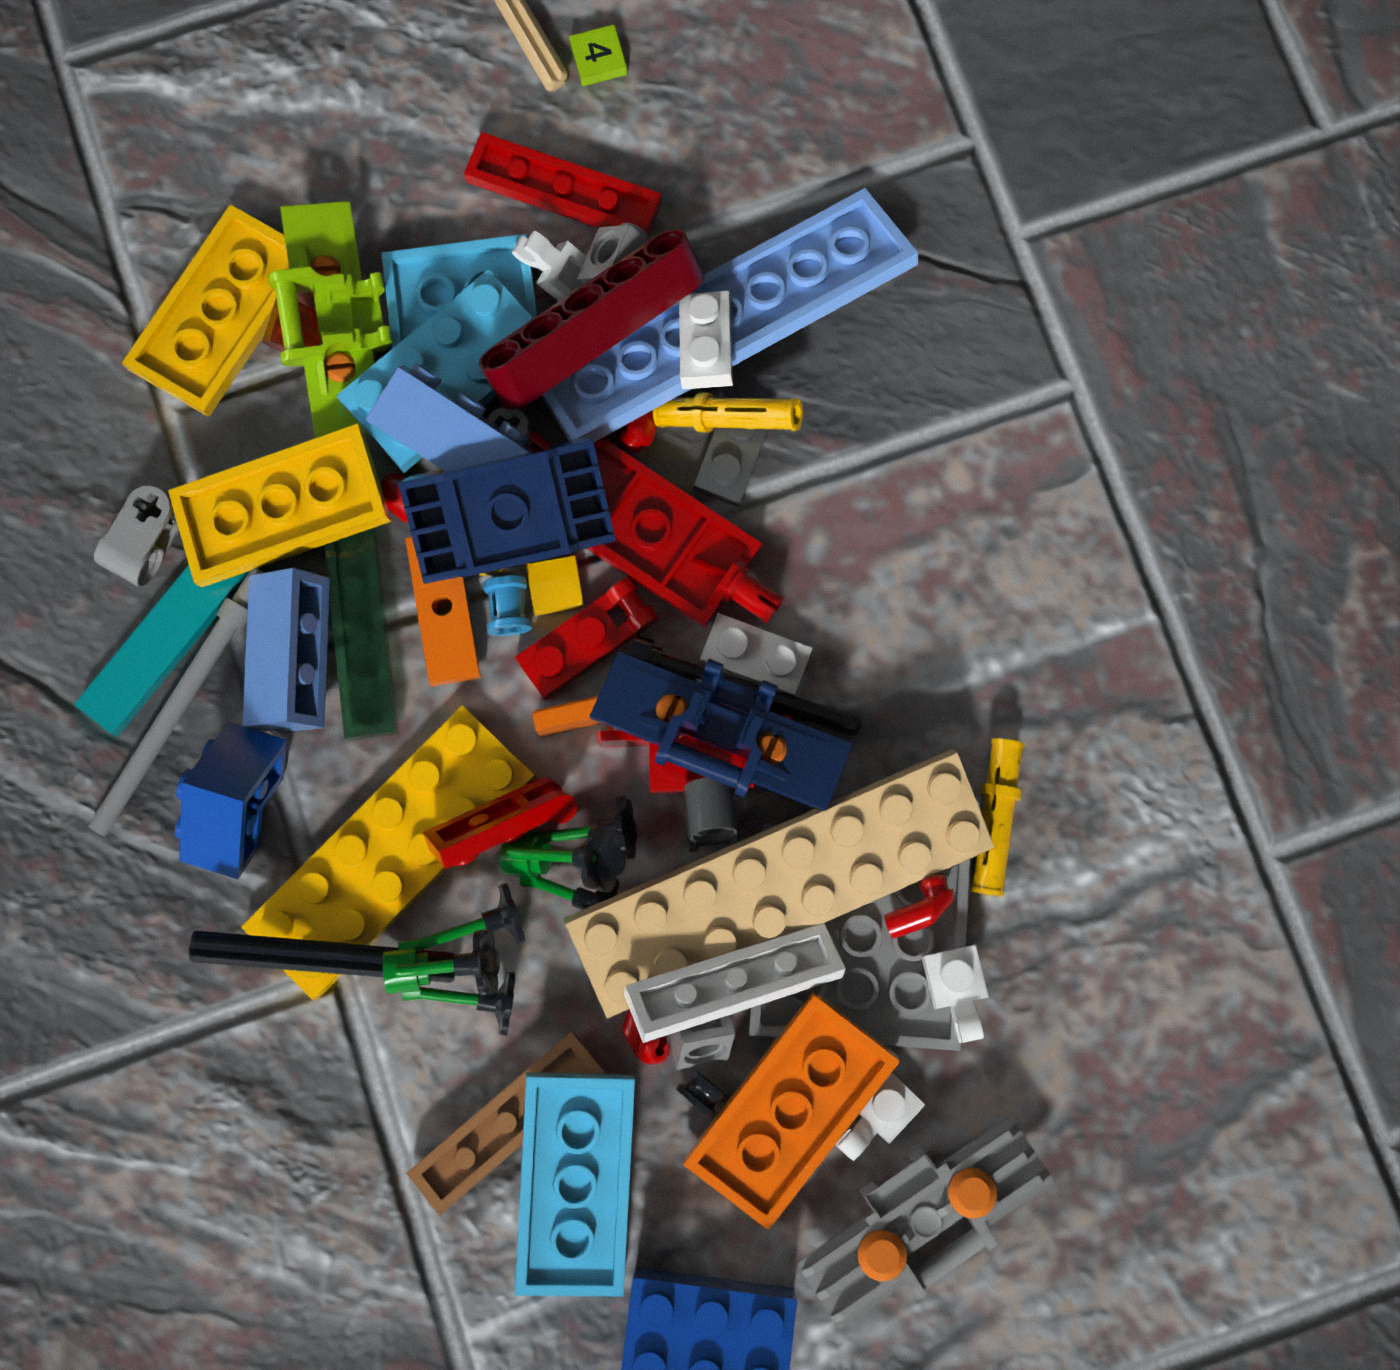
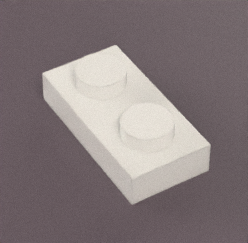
M729 291L690 293L679 301L680 381L682 389L733 386L731 301Z
M718 613L700 657V663L706 665L708 659H712L724 664L723 672L759 685L765 680L778 685L777 691L795 696L812 647Z

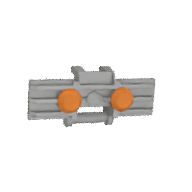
M1011 1116L1002 1120L936 1167L921 1147L907 1156L910 1161L908 1167L880 1186H876L873 1181H870L859 1189L872 1211L796 1262L839 1331L906 1284H908L917 1300H920L927 1295L924 1289L984 1247L988 1251L996 1247L998 1244L990 1233L989 1227L1055 1182ZM963 1217H966L972 1226L970 1231L915 1269H910L907 1264L908 1255Z

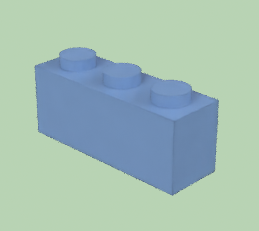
M415 363L412 369L405 365L397 367L365 419L445 472L534 451V449L526 445L530 438L526 433L505 420L498 427L482 416L486 410L483 405L462 392H459L456 398L449 395L438 387L442 379L418 363Z
M295 568L249 576L242 727L278 733L325 728L330 578Z

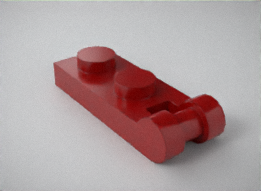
M630 577L617 582L600 598L514 657L544 701L633 640L635 634L640 635L659 619L650 605L644 606L636 593L639 589ZM621 607L628 619L617 627L608 614Z
M543 777L422 833L430 852L445 869H448L452 866L468 864L474 861L480 853L501 843L515 842L521 839L526 834V831L550 820L558 824L569 822L577 812V802L556 781Z

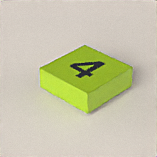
M614 24L569 36L571 51L582 87L627 75V66Z

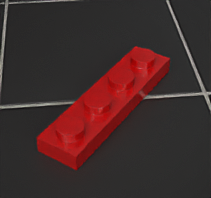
M484 132L480 133L464 171L465 181L468 184L596 228L631 223L642 228L648 234V237L662 204V193Z

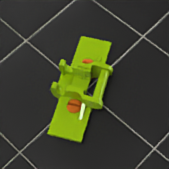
M350 202L280 206L289 269L273 271L268 275L269 285L275 288L283 337L284 351L280 353L281 364L290 367H304L315 438L359 424L341 404L336 395L375 364L373 354L387 351L393 344L390 326H383L379 297L385 291L382 273H371L370 278L362 280ZM298 293H311L314 296L321 342L319 346H304L297 300ZM359 424V426L364 430V434L369 435L367 431Z

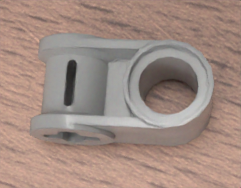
M151 485L141 486L133 490L127 497L124 506L111 527L101 537L94 553L95 563L137 587L148 585L158 573L164 556L179 533L170 497L160 488ZM139 502L143 503L141 508L138 506ZM153 508L162 510L157 519L149 516Z

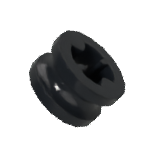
M692 1067L688 1072L690 1074L689 1082L686 1084L680 1083L676 1090L704 1114L713 1119L717 1114L715 1112L716 1104L718 1102L725 1103L729 1097L708 1078Z

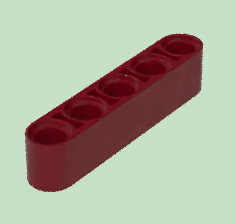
M671 229L656 235L489 348L480 358L479 366L503 408L515 410L530 404L695 291L704 281L705 275L684 230Z

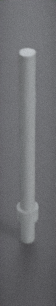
M254 569L249 571L232 599L230 600L226 597L216 613L220 617L89 823L88 827L93 831L107 836L237 628L243 630L247 624L249 576L264 573L261 570Z

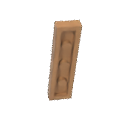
M573 1031L406 1173L439 1216L522 1145L526 1072L606 1073L604 1068Z

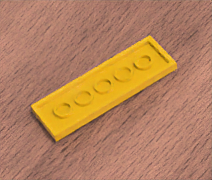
M462 705L241 928L248 935L372 945L446 870L428 849L422 832L531 783L536 778L535 775ZM283 970L312 1000H318L343 975Z

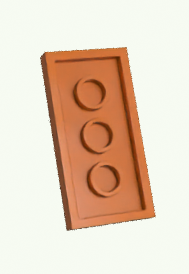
M813 991L684 1157L683 1165L769 1230L896 1068L900 1059L894 1052Z

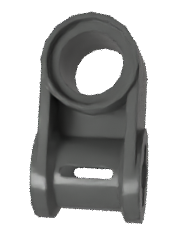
M707 777L687 783L684 786L686 806L683 807L689 852H697L698 847L728 842L733 845L740 842L732 787Z

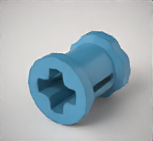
M509 575L485 580L483 588L484 592L489 595L491 621L486 625L487 633L493 636H513L531 631L532 620L526 618L524 591L527 589L526 578Z

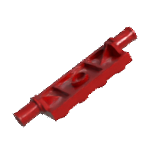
M537 431L529 435V441L532 442L531 445L526 443L527 446L534 449L533 452L549 449V445L552 444ZM603 437L595 441V451L616 541L586 549L703 628L708 626L724 601L728 602L730 599L768 624L774 617V611L777 612L785 597L777 594L748 574V567L762 549V543Z

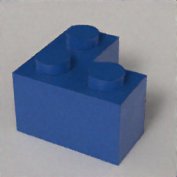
M228 722L215 740L209 739L200 760L192 770L186 769L183 772L176 789V797L181 800V814L175 827V837L180 839V862L231 878H240L260 848L263 808L284 779L287 739Z

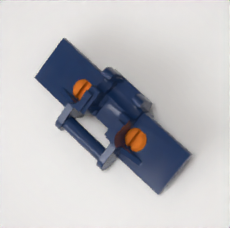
M621 652L617 653L592 709L590 719L658 745L655 763L665 766L667 762H670L735 788L734 794L745 798L751 783L818 810L827 811L852 744L770 712L778 685L763 680L761 686L756 691L724 679L722 673L724 664L712 659H708L701 683L699 684ZM688 735L714 747L746 758L747 762L744 769L677 742L682 736Z

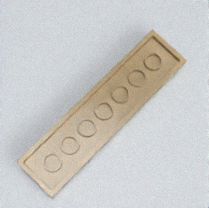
M950 749L831 801L827 811L815 808L564 918V922L605 1016L610 1018L629 1009L624 996L625 985L823 924L995 847L959 755L956 751Z

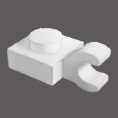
M533 231L528 239L525 236H520L512 250V254L524 264L543 271L536 284L557 301L562 300L584 285L577 280L586 255L568 240L559 243L555 248L547 238L537 231Z
M976 945L923 956V966L934 1010L950 1006L958 1043L984 1038L981 1022L973 1001L989 998Z
M891 1073L860 1112L859 1118L846 1130L835 1145L849 1159L854 1161L866 1149L876 1134L887 1144H890L925 1104Z

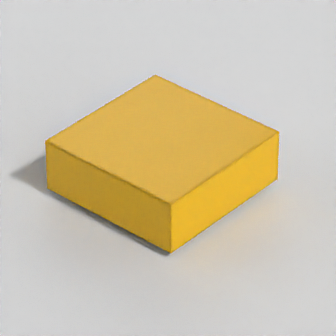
M576 556L526 564L535 616L584 608Z

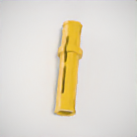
M699 392L695 397H676L653 410V420L655 425L660 428L694 427L697 432L710 433L714 428L786 429L798 431L802 425L803 406L798 398H715L712 393Z
M993 738L991 739L992 747L987 783L981 784L980 795L985 796L982 817L995 848L976 856L970 892L1004 897V884L1016 801L1021 800L1023 791L1018 788L1025 743Z

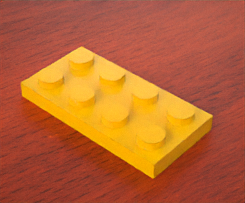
M230 204L122 361L125 368L205 416L210 417L279 314L275 288L270 287L268 275L273 271L289 269L284 235Z
M359 424L168 490L194 584L201 588L392 522L364 430Z

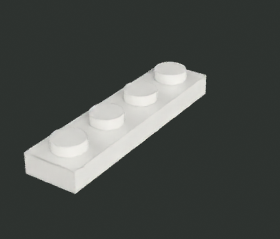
M823 923L625 985L624 996L641 1040L645 1043L841 979L846 968Z

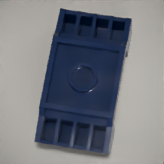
M580 438L551 444L549 449L447 472L439 469L410 476L398 482L424 584L495 571L566 555L581 549L616 541L594 442L590 438Z

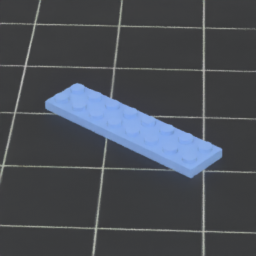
M866 188L704 274V281L692 293L729 291L731 301L732 366L917 266L918 252ZM679 302L540 396L569 441L590 438L595 442L690 390L682 389L680 381Z

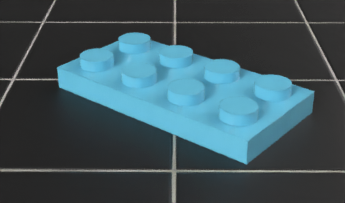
M488 269L336 396L401 471L405 473L423 457L365 420L397 367L405 365L412 369L414 364L418 363L442 379L438 387L449 395L456 398L459 392H462L485 406L496 394L479 366L480 358L489 348L534 318Z
M526 1072L514 1284L515 1296L624 1297L635 1078L633 1075Z

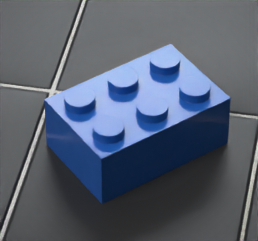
M636 1267L632 1280L621 1370H790L797 1308L795 1289Z

